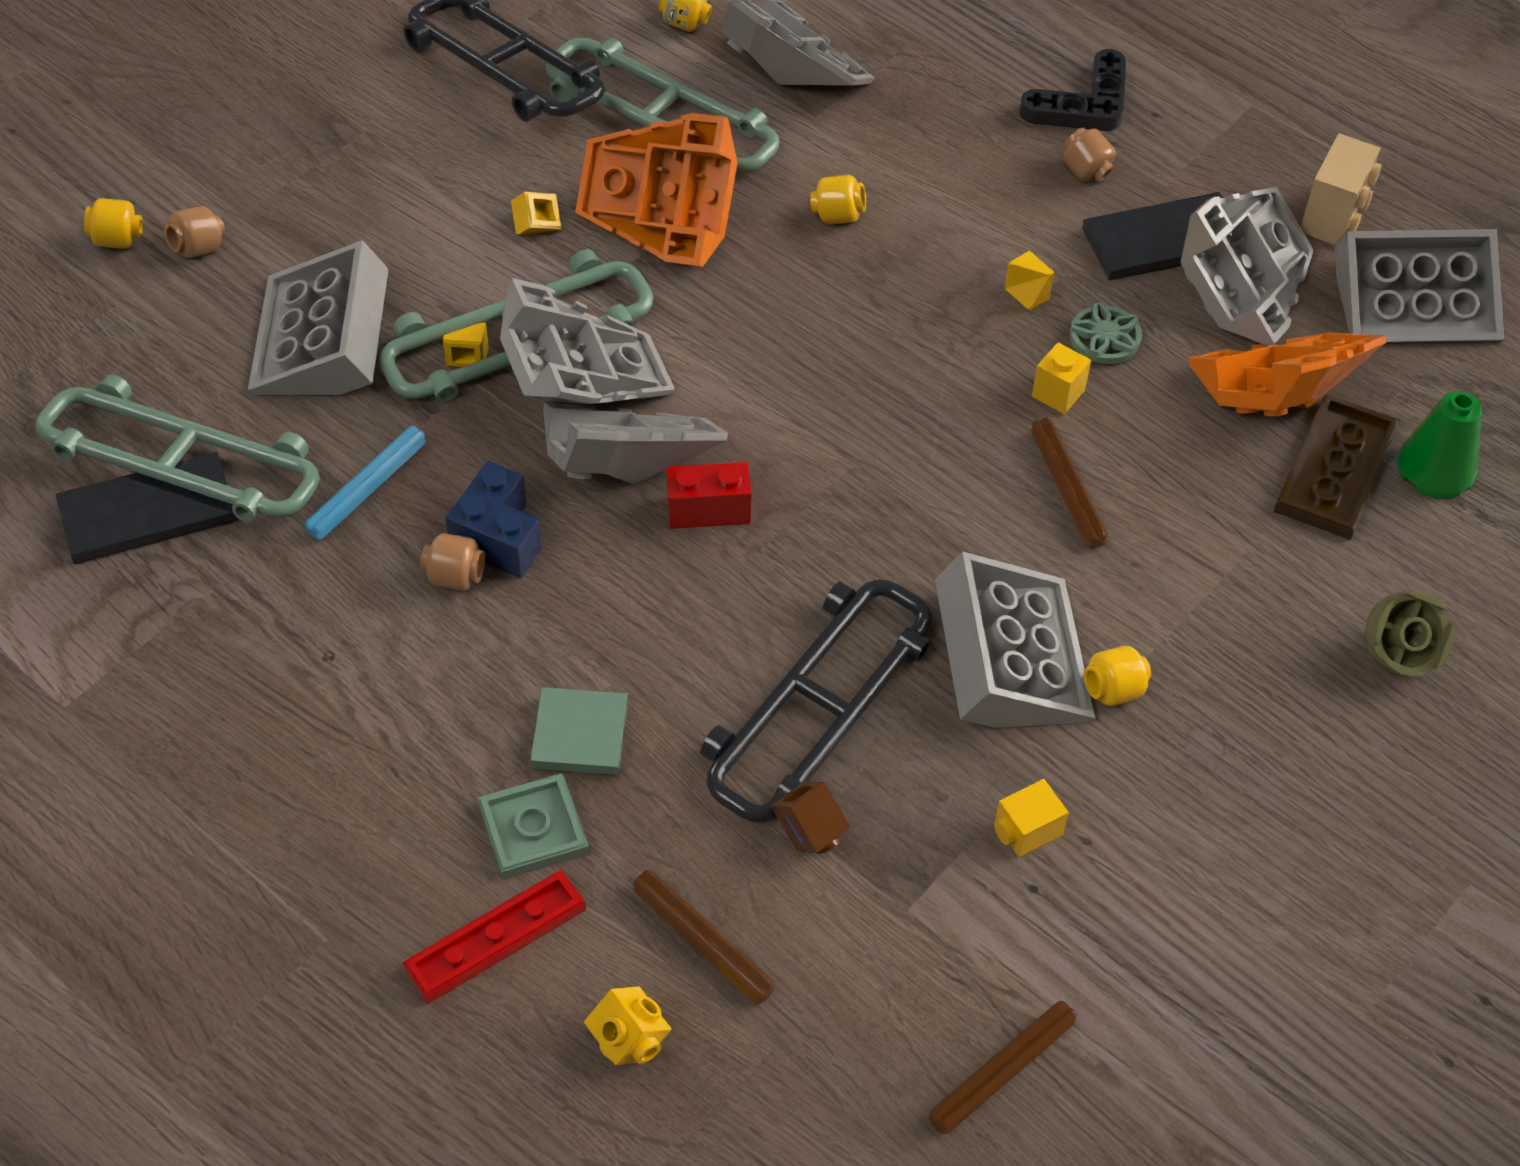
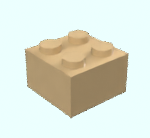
M1338 133L1314 179L1301 223V229L1305 235L1335 245L1347 231L1357 230L1362 214L1358 212L1359 210L1366 212L1374 191L1370 190L1369 184L1375 185L1382 168V164L1376 163L1381 147Z

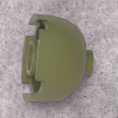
M1404 591L1388 595L1374 605L1366 619L1364 636L1367 650L1374 661L1386 670L1395 674L1419 677L1424 675L1423 673L1429 672L1432 668L1437 669L1445 663L1453 649L1455 637L1454 624L1449 623L1448 615L1444 611H1448L1444 603L1431 594Z

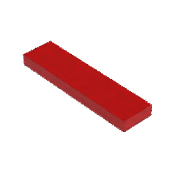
M562 869L403 961V968L428 1005L586 910V902Z

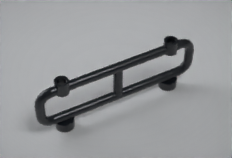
M424 0L412 7L408 14L409 24L404 26L403 32L407 43L414 51H420L430 46L432 41L506 87L516 94L512 97V106L517 116L524 122L536 118L541 114V111L557 117L574 115L598 102L605 92L604 83L599 79L600 72L594 61L588 59L578 65L489 10L488 0ZM454 5L461 8L463 14L469 20L477 18L511 39V41L481 55L423 17L441 7ZM527 49L569 75L576 87L583 88L586 86L590 89L570 101L556 102L497 64Z
M889 580L866 582L856 592L855 589L845 583L837 582L828 593L823 604V610L833 615V620L736 736L722 726L717 725L703 742L700 754L713 762L707 773V787L711 796L719 804L748 821L765 823L776 819L777 816L772 810L771 805L802 782L809 781L908 657L918 662L926 653L930 640L925 636L932 625V613L927 603L919 596ZM877 596L888 597L910 610L915 616V622L910 628L907 627L902 632L896 646L850 703L807 678L869 601ZM795 691L836 715L837 719L794 772L782 780L775 795L768 803L763 805L753 804L725 785V775Z

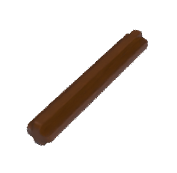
M1047 417L1042 420H1035L1032 423L1031 433L1086 546L1091 549L1103 546L1106 543L1108 533L1052 420Z
M645 870L635 879L633 883L634 892L754 1003L762 1004L771 996L774 991V982L653 871Z
M1057 1001L930 1111L928 1119L933 1127L944 1135L951 1132L1072 1027L1077 1017L1075 1011L1066 1002Z

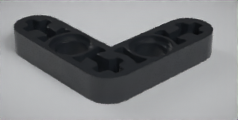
M1104 49L1095 55L1092 69L1091 94L1043 89L1026 91L1023 93L1020 102L1019 113L1021 118L1028 123L1097 129L1099 131L1117 129L1121 124L1124 110L1125 56L1113 49ZM1106 66L1112 67V73L1106 72ZM1101 87H1110V88L1115 89L1116 91H1115V92H1105V91H1102L1100 88H1101ZM1073 107L1080 112L1070 113L1064 111L1063 108Z

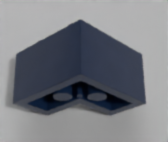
M487 460L446 516L447 533L476 540L479 549L485 552L486 564L519 578H522L542 549L539 519L522 512L526 506L524 476Z

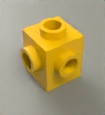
M640 986L610 989L584 1021L585 1025L599 1042L602 1053L609 1060L613 1061L615 1066L631 1063L644 1064L650 1061L661 1050L660 1043L672 1030L662 1017L658 1004L647 997Z

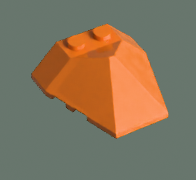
M689 113L681 115L680 119L664 123L658 121L650 123V126L633 131L627 129L588 139L575 213L654 254L665 262L703 267L726 233L737 169V158L729 119L726 116Z
M1327 332L1284 339V344L1264 346L1261 343L1251 345V350L1249 351L1224 349L1189 357V366L1219 406L1236 407V413H1253L1264 410L1265 416H1280L1288 414L1289 407L1309 409L1386 344V336Z

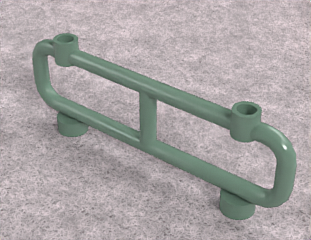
M579 37L565 42L555 50L567 58L577 52L591 53L595 55L596 60L601 65L607 67L613 64L665 90L643 110L607 91L604 92L602 98L597 102L644 127H648L650 123L658 121L666 122L657 116L676 99L681 98L713 115L726 116L729 119V123L737 126L740 133L745 137L752 138L757 136L763 139L765 144L752 156L747 158L736 157V172L747 173L757 170L779 148V136L774 129L766 125L767 118L760 109L752 108L748 113L744 114L624 55L623 46L616 38L610 37L604 43H600L590 38ZM546 62L545 70L548 76L553 79L549 84V92L556 102L570 101L590 89L586 86L583 88L576 87L569 75Z
M590 249L581 250L570 259L568 266L573 275L544 285L555 290V295L553 296L555 298L610 277H624L637 294L638 301L627 307L622 304L614 305L606 311L605 315L597 318L605 320L609 315L634 328V320L648 313L654 298L650 286L635 266L622 261L602 264L595 252ZM506 299L429 327L426 326L421 315L416 312H409L400 316L393 325V330L398 338L387 343L381 350L379 357L381 371L390 387L396 394L408 399H420L435 395L439 402L446 403L458 395V385L511 366L506 352H502L451 372L444 369L437 370L428 377V380L413 384L406 382L394 361L397 355L442 339L448 333L478 323H486L500 317L503 318Z
M114 374L106 375L97 385L96 390L86 387H71L59 392L42 409L35 420L36 432L41 439L52 444L51 450L53 454L62 461L69 462L77 453L194 491L232 504V512L238 519L244 522L253 521L258 513L276 518L287 517L297 513L305 506L320 482L318 469L312 462L305 459L309 453V446L298 434L284 432L275 442L273 448L128 401L132 396L130 385L123 378ZM81 402L177 433L179 436L158 462L86 439L81 432L74 428L68 427L62 431L52 427V424L66 407L73 403ZM199 440L299 473L303 476V480L288 499L273 501L265 498L255 488L248 487L242 491L174 467L193 443Z

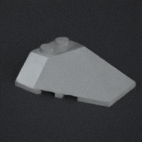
M750 0L728 1L721 32L730 38L727 43L742 54L748 52L778 85L871 84L874 80L870 73L843 52L841 54L829 45L831 40L825 35L821 34L819 36L807 27L809 22L781 0H763L759 7Z
M1277 187L1251 191L1243 195L1237 193L1224 198L1219 196L1213 197L1204 202L1190 216L1180 263L1185 270L1187 279L1195 286L1202 298L1206 311L1214 318L1219 328L1270 346L1275 344L1290 327L1292 321L1288 316L1290 307L1298 302L1299 295L1295 293L1298 283L1305 280L1314 250Z
M515 278L509 281L500 340L524 396L560 403L593 404L671 395L674 392L675 388L649 334L609 315L605 320L586 313L587 305L575 301L573 306L558 300L553 297L555 290L544 285Z
M544 401L543 405L547 455L560 469L567 472L568 477L577 479H590L592 473H601L636 484L666 470L668 466H674L727 441L728 432L707 418L658 412L656 415H641L632 413V409L619 408V412L595 410V405Z

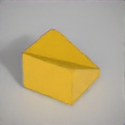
M523 192L511 200L517 235L555 232L562 229L556 194Z
M1027 251L1008 264L1004 289L1025 308L1031 310L1050 299L1054 271L1032 252Z
M478 323L443 336L446 366L464 367L487 358L489 345L486 323Z

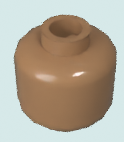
M1081 128L1074 132L1063 144L1065 151L1062 160L1081 182H1089L1093 179L1101 182L1115 169L1112 163L1116 157V150L1097 129L1085 130V128Z
M201 205L175 211L170 216L169 222L165 225V237L168 246L173 252H177L184 258H196L216 252L225 234L224 223L220 216L215 215L207 206Z
M441 533L434 538L431 545L423 547L420 567L426 570L430 584L442 588L466 591L473 583H479L485 567V552L479 549L477 541L472 538Z

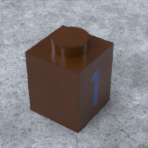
M804 781L771 805L772 810L797 851L823 854L833 849L840 842L838 837L851 828L825 782Z

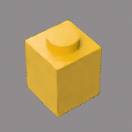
M1058 342L1037 365L1032 397L1065 415L1085 392L1091 360Z
M1042 779L999 801L994 828L1000 841L1004 845H1010L1017 856L1021 857L1062 836L1069 811L1045 779Z

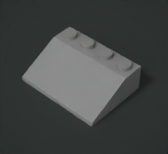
M1497 229L1347 231L1335 243L1337 284L1349 333L1385 335L1386 343L1502 342L1504 340Z
M363 240L268 276L248 391L252 395H342L373 383L389 269Z
M962 551L935 579L960 720L993 728L1092 722L1095 719L1091 696L1084 682L1085 669L1065 579Z

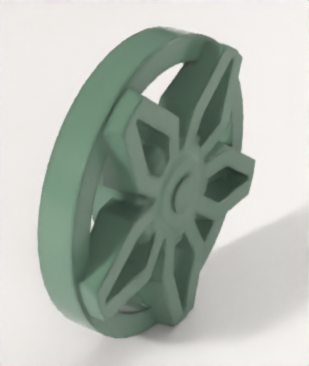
M1099 302L1083 309L1074 317L1069 336L1072 346L1079 354L1096 363L1117 364L1129 360L1137 353L1142 340V329L1136 315L1130 314L1121 308L1104 305L1103 302ZM1098 315H1103L1105 319L1101 320ZM1133 331L1135 341L1130 337L1129 332ZM1078 336L1090 339L1089 348L1080 341ZM1111 349L1121 351L1115 354H1104Z

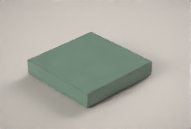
M542 687L531 754V769L619 775L628 693Z
M563 773L477 797L478 807L503 880L589 854V845Z

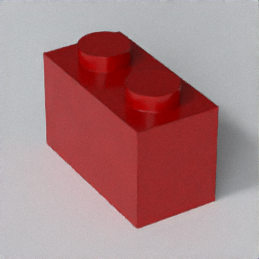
M748 462L666 467L667 506L670 529L751 524L752 492Z

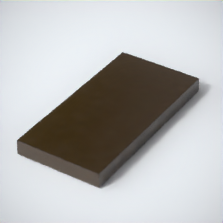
M1325 394L1273 512L1351 540L1400 420Z

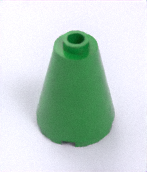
M1453 391L1444 395L1401 446L1396 462L1399 475L1404 481L1407 478L1416 485L1414 490L1419 494L1435 499H1453L1460 496L1462 491L1473 486L1478 474L1482 416L1481 404L1474 396L1462 391Z

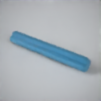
M409 426L305 521V531L314 539L322 540L425 445L424 433L415 426Z

